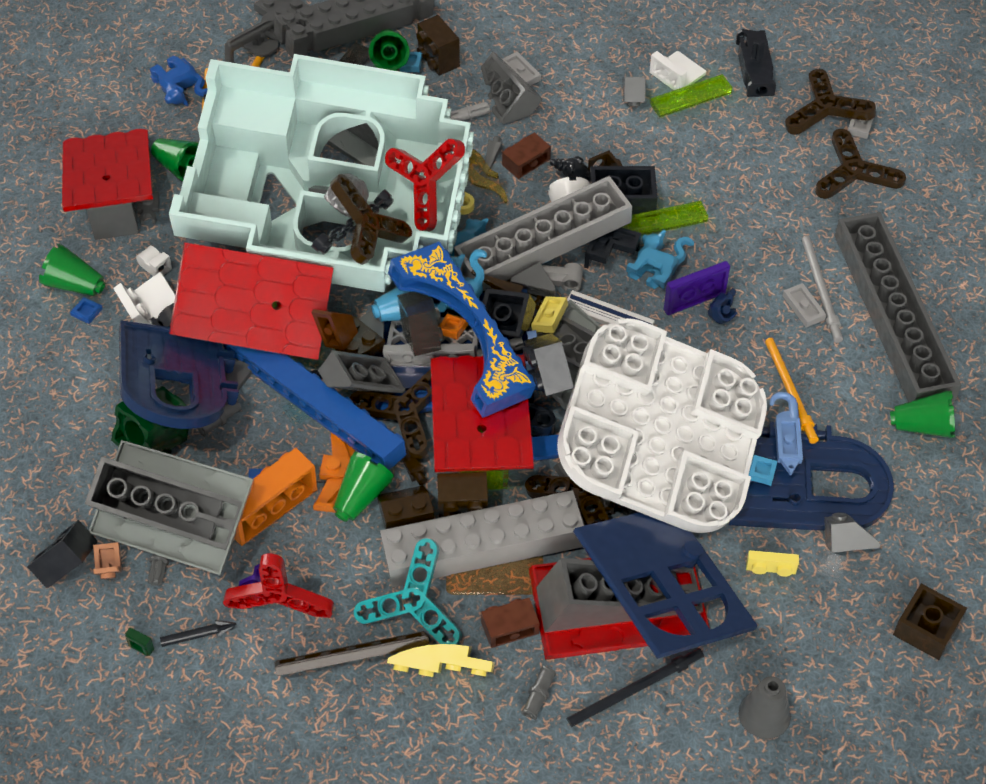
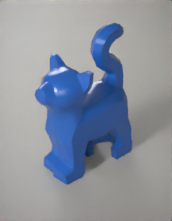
M172 56L167 59L168 66L172 69L169 72H166L158 64L150 68V77L154 83H160L162 91L166 93L164 99L167 104L177 105L182 103L185 106H189L184 89L193 86L195 83L194 91L197 95L203 97L204 94H207L208 89H202L205 83L204 78L195 71L194 67L185 58L180 59Z

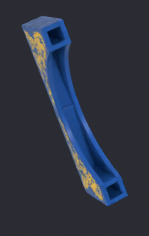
M440 242L391 259L388 274L399 291L417 292L442 301L458 312L475 332L483 352L484 370L481 379L474 387L471 401L482 418L531 398L536 386L533 376L528 374L521 358L514 353L508 339L503 337L496 321L491 319L485 305L478 300L474 294L473 287L466 282L460 268L454 264L448 250L444 249Z

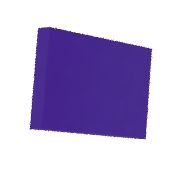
M724 261L668 282L663 308L665 313L672 315L714 299L721 292L725 294L730 271L729 263Z

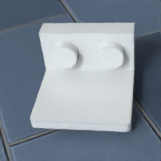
M656 51L651 55L649 73L679 94L705 76L706 70L679 51H676L669 57L663 56Z
M161 272L157 273L136 290H133L131 287L127 289L121 283L114 287L130 317L137 323L153 325L149 319L152 317L158 318L160 312L174 303L175 293Z

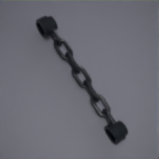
M384 189L375 198L374 204H370L369 207H373L372 211L378 214L379 208L388 209L394 202V199ZM348 219L343 228L338 227L331 231L330 237L322 233L316 238L311 247L317 253L326 254L332 247L333 241L338 242L346 237L347 231L350 229L355 230L356 225L353 226V219ZM340 231L339 235L341 236L337 238L336 232Z

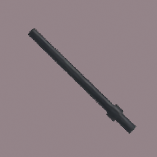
M697 648L684 656L679 655L671 659V663L567 717L566 720L571 727L581 723L676 671L680 673L688 669V665L704 657L703 651Z

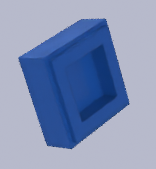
M83 297L71 310L70 314L90 324L103 308L102 305Z

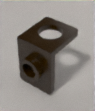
M610 150L588 160L589 171L590 166H593L600 159H602V162L599 166H622L621 161L616 159Z

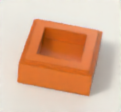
M447 314L437 327V334L458 340L468 326V322L462 317Z

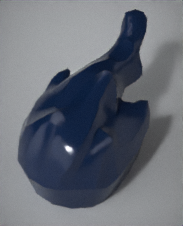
M734 288L728 291L727 294L721 292L710 303L708 315L719 324L726 323L737 315L736 308L730 309L733 297L736 294Z

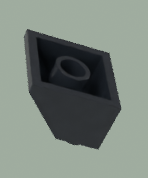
M488 288L485 290L483 304L491 319L496 321L501 334L507 337L521 338L531 326L536 303L531 295Z

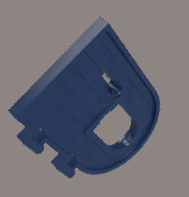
M121 320L119 326V390L123 402L135 414L158 425L179 429L204 427L217 421L224 412L226 401L229 405L236 404L239 390H237L238 382L227 381L225 373L233 372L235 351L223 349L222 343L169 334L170 327ZM155 379L173 380L189 384L190 405L183 407L162 402L156 395Z
M770 421L769 427H763L761 436H768V438L759 437L757 439L753 456L757 455L777 461L775 423ZM815 424L814 430L818 439L825 440V442L818 441L811 444L807 435L801 434L802 463L798 464L792 475H789L781 463H777L771 486L750 480L745 503L739 513L729 521V525L825 531L824 517L842 512L851 516L862 527L867 528L876 523L887 511L893 497V477L884 459L874 449L852 438L832 436L831 425H827L825 431L817 429V424ZM811 470L858 474L866 479L870 492L866 497L854 499L813 496Z

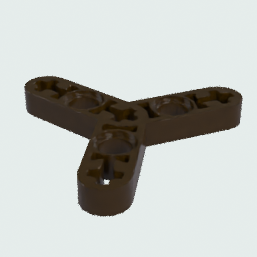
M815 69L809 73V84L814 100L788 116L785 120V126L788 133L797 135L828 115L867 121L876 116V105L870 100L834 95L827 72L823 69ZM820 90H826L824 93H818ZM843 106H851V108L842 109ZM808 113H815L813 116H806Z
M837 129L833 132L831 140L841 165L817 182L815 193L820 198L829 199L857 179L898 189L904 186L906 175L899 169L863 161L851 133L846 129ZM843 152H850L853 155L845 156L843 155ZM877 172L880 176L873 177L869 173ZM842 177L845 181L838 182L834 178Z
M339 174L330 182L332 191L356 223L350 253L358 264L363 265L373 258L377 238L403 243L412 236V229L405 221L374 213L346 175Z
M431 369L402 396L367 391H356L351 394L349 398L353 401L354 405L359 403L360 400H364V402L356 406L360 409H365L371 417L398 421L408 455L411 458L418 460L428 454L429 448L418 413L432 401V389L430 387L432 386ZM419 390L428 392L423 398L415 396ZM381 402L389 404L384 410L376 408ZM409 407V410H408V411H406V410L401 411V408L407 409V408ZM409 424L418 426L413 432L405 431L406 426ZM415 439L418 440L419 450H416L413 440Z
M533 475L525 482L527 494L532 499L562 493L554 491L559 485L566 486V489L562 492L571 491V487H574L572 490L586 525L594 524L598 518L599 522L609 520L599 496L586 490L581 493L583 489L570 477ZM592 504L598 506V508L592 512H588L585 510L587 506Z

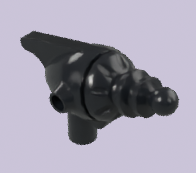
M579 156L566 160L559 158L556 160L551 159L549 162L551 166H554L555 169L562 171L566 177H569V180L576 179V177H581L588 181L590 179V171L583 163L584 160Z

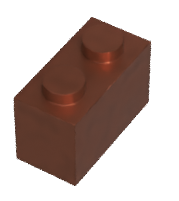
M534 132L522 138L513 146L507 147L502 152V165L517 179H520L550 160L551 146Z
M530 598L515 599L509 604L491 606L485 611H481V623L491 648L539 634L540 623Z

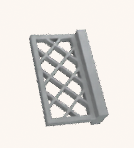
M444 317L391 321L387 345L383 347V355L390 366H431V358L440 356L460 357L467 355L477 357L479 340L473 329L468 332L464 330L458 340L442 335L431 340L428 336L437 332V327ZM396 325H406L408 328L398 332ZM422 325L430 326V328H428L424 332H421L418 329ZM412 332L418 335L410 341L406 338ZM445 339L450 343V344H439V343H441L442 341H444ZM467 339L472 342V344H461ZM400 340L405 343L404 345H394ZM424 340L427 344H417V343H419L420 341Z

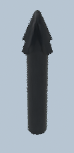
M215 620L216 624L160 637L161 646L165 647L217 633L221 636L234 627L236 623Z

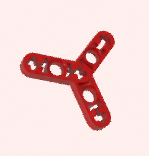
M446 140L424 162L402 149L390 148L385 154L386 165L414 183V222L416 228L420 231L430 232L436 227V181L464 156L465 146L460 140ZM440 157L442 160V165L438 169L436 162ZM410 162H412V164H413V169H412V171L409 173V172H408V164H409ZM420 172H423L426 178L422 175H419ZM427 193L428 201L424 205L422 199L424 194Z
M272 553L261 556L259 565L261 582L228 588L225 591L223 604L228 608L247 609L278 603L305 614L323 618H330L334 607V602L331 599L289 584L284 559Z

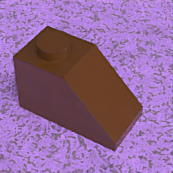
M313 309L311 312L325 347L345 350L358 333L351 314Z

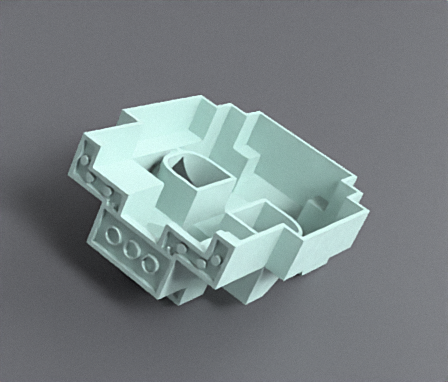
M294 54L290 72L210 59L206 74L208 91L198 124L200 141L193 167L187 166L180 195L174 194L169 211L174 236L243 247L250 254L334 268L331 279L332 284L378 292H389L397 287L388 274L391 259L440 242L443 248L448 250L449 254L453 252V246L457 238V226L460 223L461 206L464 203V191L468 182L469 158L473 150L474 132H470L471 123L450 119L451 109L448 108V99L428 96L429 85H425L426 76L298 54ZM364 123L369 125L378 140L379 147L374 167L320 157L323 147L334 135ZM446 140H460L465 146L464 156L436 181V227L430 232L420 231L416 228L414 222V183L389 168L385 163V154L390 148L402 149L424 162ZM440 157L436 162L438 169L442 165V160ZM410 162V163L408 164V172H409V173H410V172L412 171V169H413V164H412V162ZM420 172L419 175H422V176H424V177L426 178V176L424 175V173H423V172ZM269 174H273L296 204L295 208L272 221L269 205L260 203L266 178ZM339 174H352L365 182L369 192L368 205L374 204L375 198L386 189L392 195L394 202L386 210L379 208L378 214L405 221L412 229V236L403 243L377 238L373 258L363 265L358 264L352 258L350 253L351 244L346 247L332 246L324 255L321 252L317 253L311 247L313 242L307 241L302 236L303 227L322 221L346 225V221L350 218L341 214L330 205L324 197L325 194L308 191L310 187L314 185L329 187L330 182ZM427 193L424 194L422 199L424 205L428 201Z

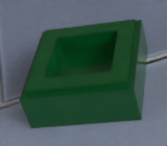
M131 627L126 631L125 637L128 646L146 656H150L154 650L151 638Z

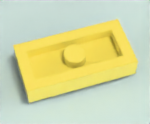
M546 296L531 323L532 331L554 333L568 306L567 297Z
M749 550L746 560V570H750L755 574L773 572L783 577L796 574L799 565V555Z

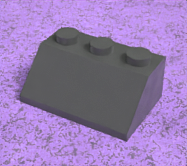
M332 350L318 370L324 383L330 388L381 394L405 392V388L384 357Z

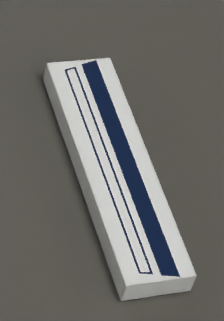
M574 290L571 291L567 298V301L572 300L595 322L603 325L614 323L617 319H636L653 326L655 323L653 319Z

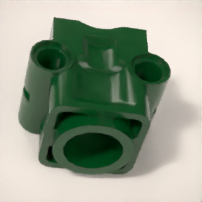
M160 386L156 388V395L162 402L174 406H187L178 396L172 394L165 387ZM124 402L117 404L115 407L116 425L112 431L111 441L118 447L121 440L171 454L172 448L187 441L189 429L171 428L147 421L131 411Z

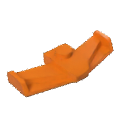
M331 432L332 455L323 454L319 473L320 479L327 481L313 505V510L336 513L333 506L348 462L355 449Z

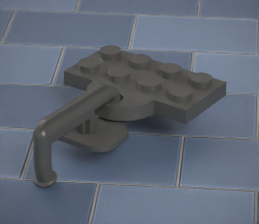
M259 0L255 2L254 10L263 16L260 23L227 40L224 46L225 62L235 63L234 51L240 47H244L259 57H266L278 50V40L274 36L275 16L285 12L296 14L297 9L309 5L301 0Z

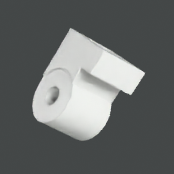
M151 245L136 256L138 264L152 276L159 273L158 268L162 265L164 266V269L161 271L163 275L172 270L170 256L165 252L160 253Z

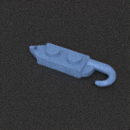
M778 392L771 397L770 405L773 406L777 399H784L788 402L789 411L779 413L775 419L777 463H781L789 475H792L798 464H801L803 460L798 403L793 395L787 392Z

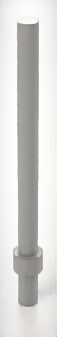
M805 236L802 238V243L827 318L825 322L827 328L831 330L834 342L840 343L843 341L840 331L841 323L839 317L835 315L809 236Z

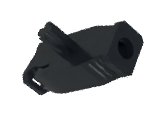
M741 29L737 31L736 45H739L738 58L743 82L747 88V97L774 96L776 82L773 80V64L765 30Z

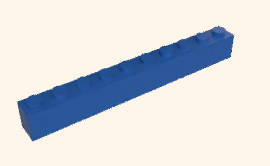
M223 344L225 350L235 351L234 358L249 364L247 368L252 371V374L357 452L371 457V462L376 465L381 463L390 470L406 456L405 441L401 435L391 432L383 422L376 421L365 409L358 408L350 398L343 397L335 388L327 387L317 374L310 373L302 363L295 362L289 355Z

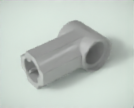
M568 263L564 267L542 265L554 286H561L563 290H580L583 276V267L577 263Z

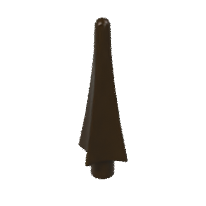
M472 270L471 274L476 276L475 271ZM484 274L483 282L493 289L523 293L521 292L523 285Z
M406 450V456L402 461L411 481H417L419 485H424L427 482L426 475L424 474L425 466L418 460L411 458Z

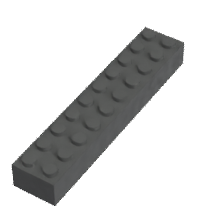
M881 212L839 219L835 232L836 241L908 402L944 391H952V402L956 401L961 383Z

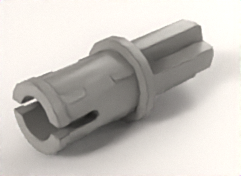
M487 102L472 106L465 105L464 108L451 111L450 119L472 121V118L490 113V108Z

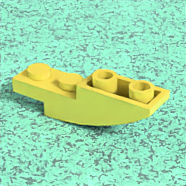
M454 644L426 645L412 648L389 657L387 663L394 664L393 670L408 672L409 667L419 669V675L430 677L434 676V672L441 673L443 663L446 664L445 669L461 672V667L471 668V674L486 676L487 672L493 673L495 664L492 661L471 658L472 647Z

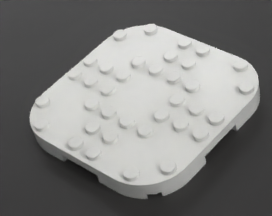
M617 319L614 323L603 325L597 330L585 348L559 432L558 455L564 470L582 489L680 529L694 533H708L722 528L739 513L745 503L751 476L748 475L752 458L766 417V395L764 389H760L754 380L756 375L747 366L732 357L712 349L706 353L666 337L667 331L640 320Z

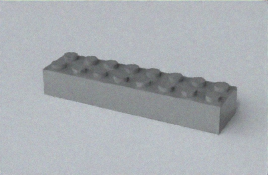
M608 176L455 246L454 255L458 257L461 254H465L460 270L465 278H475L471 274L473 269L470 266L469 258L474 250L482 249L487 253V257L478 258V263L483 268L484 274L507 281L538 262L543 264L631 223L632 205L611 177ZM482 282L483 291H485L486 288H491L489 285Z
M572 490L380 530L391 586L397 587L405 585L415 546L421 539H432L439 546V555L432 578L434 579L583 547L573 530L584 526ZM427 543L426 546L421 547V551L425 552L423 560L418 559L417 563H425L430 566L431 561H426L428 554L433 553V549L430 548V543ZM419 567L415 570V579L420 582L427 578L425 568Z

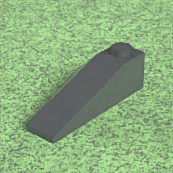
M492 51L481 66L485 84L491 86V92L488 94V97L495 100L496 106L492 107L493 114L502 124L531 116L543 99L505 61Z

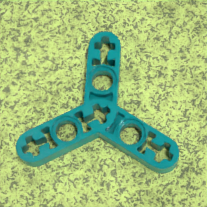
M426 538L417 542L404 590L359 602L353 611L355 619L359 623L367 624L410 612L440 644L457 645L462 637L461 630L428 596L439 555L437 542ZM427 543H430V548L433 549V553L428 554L426 561H431L430 566L425 563H417L418 559L423 560L425 552L421 551V547L426 546ZM419 567H423L427 571V578L423 582L417 581L414 577V572ZM412 592H414V595L420 596L417 606H414L413 603L403 604L405 610L402 611V601L399 595L402 594V600L410 598ZM388 598L396 602V610L392 613L386 612L383 607L385 600ZM375 601H378L380 617H378V612L370 613L367 620L365 616L360 615V611L364 610V605L367 609L377 607ZM429 610H434L438 614V621L434 625L428 624L425 620V614ZM445 620L447 624L443 625V627L447 631L454 630L453 638L455 640L445 641L446 634L441 629L436 633L434 629L441 626Z

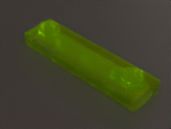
M722 74L650 98V105L660 118L731 94L733 87Z
M696 201L632 215L631 223L622 226V228L642 233L641 236L645 234L658 233L662 230L667 231L708 222V214L702 201Z

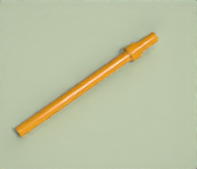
M768 338L765 340V344L786 391L797 400L801 430L805 431L809 442L814 444L819 439L814 430L815 424L812 417L807 414L774 339Z

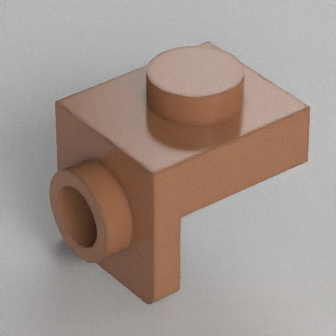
M120 543L93 545L94 574L100 575L101 579L116 578V573L122 572Z

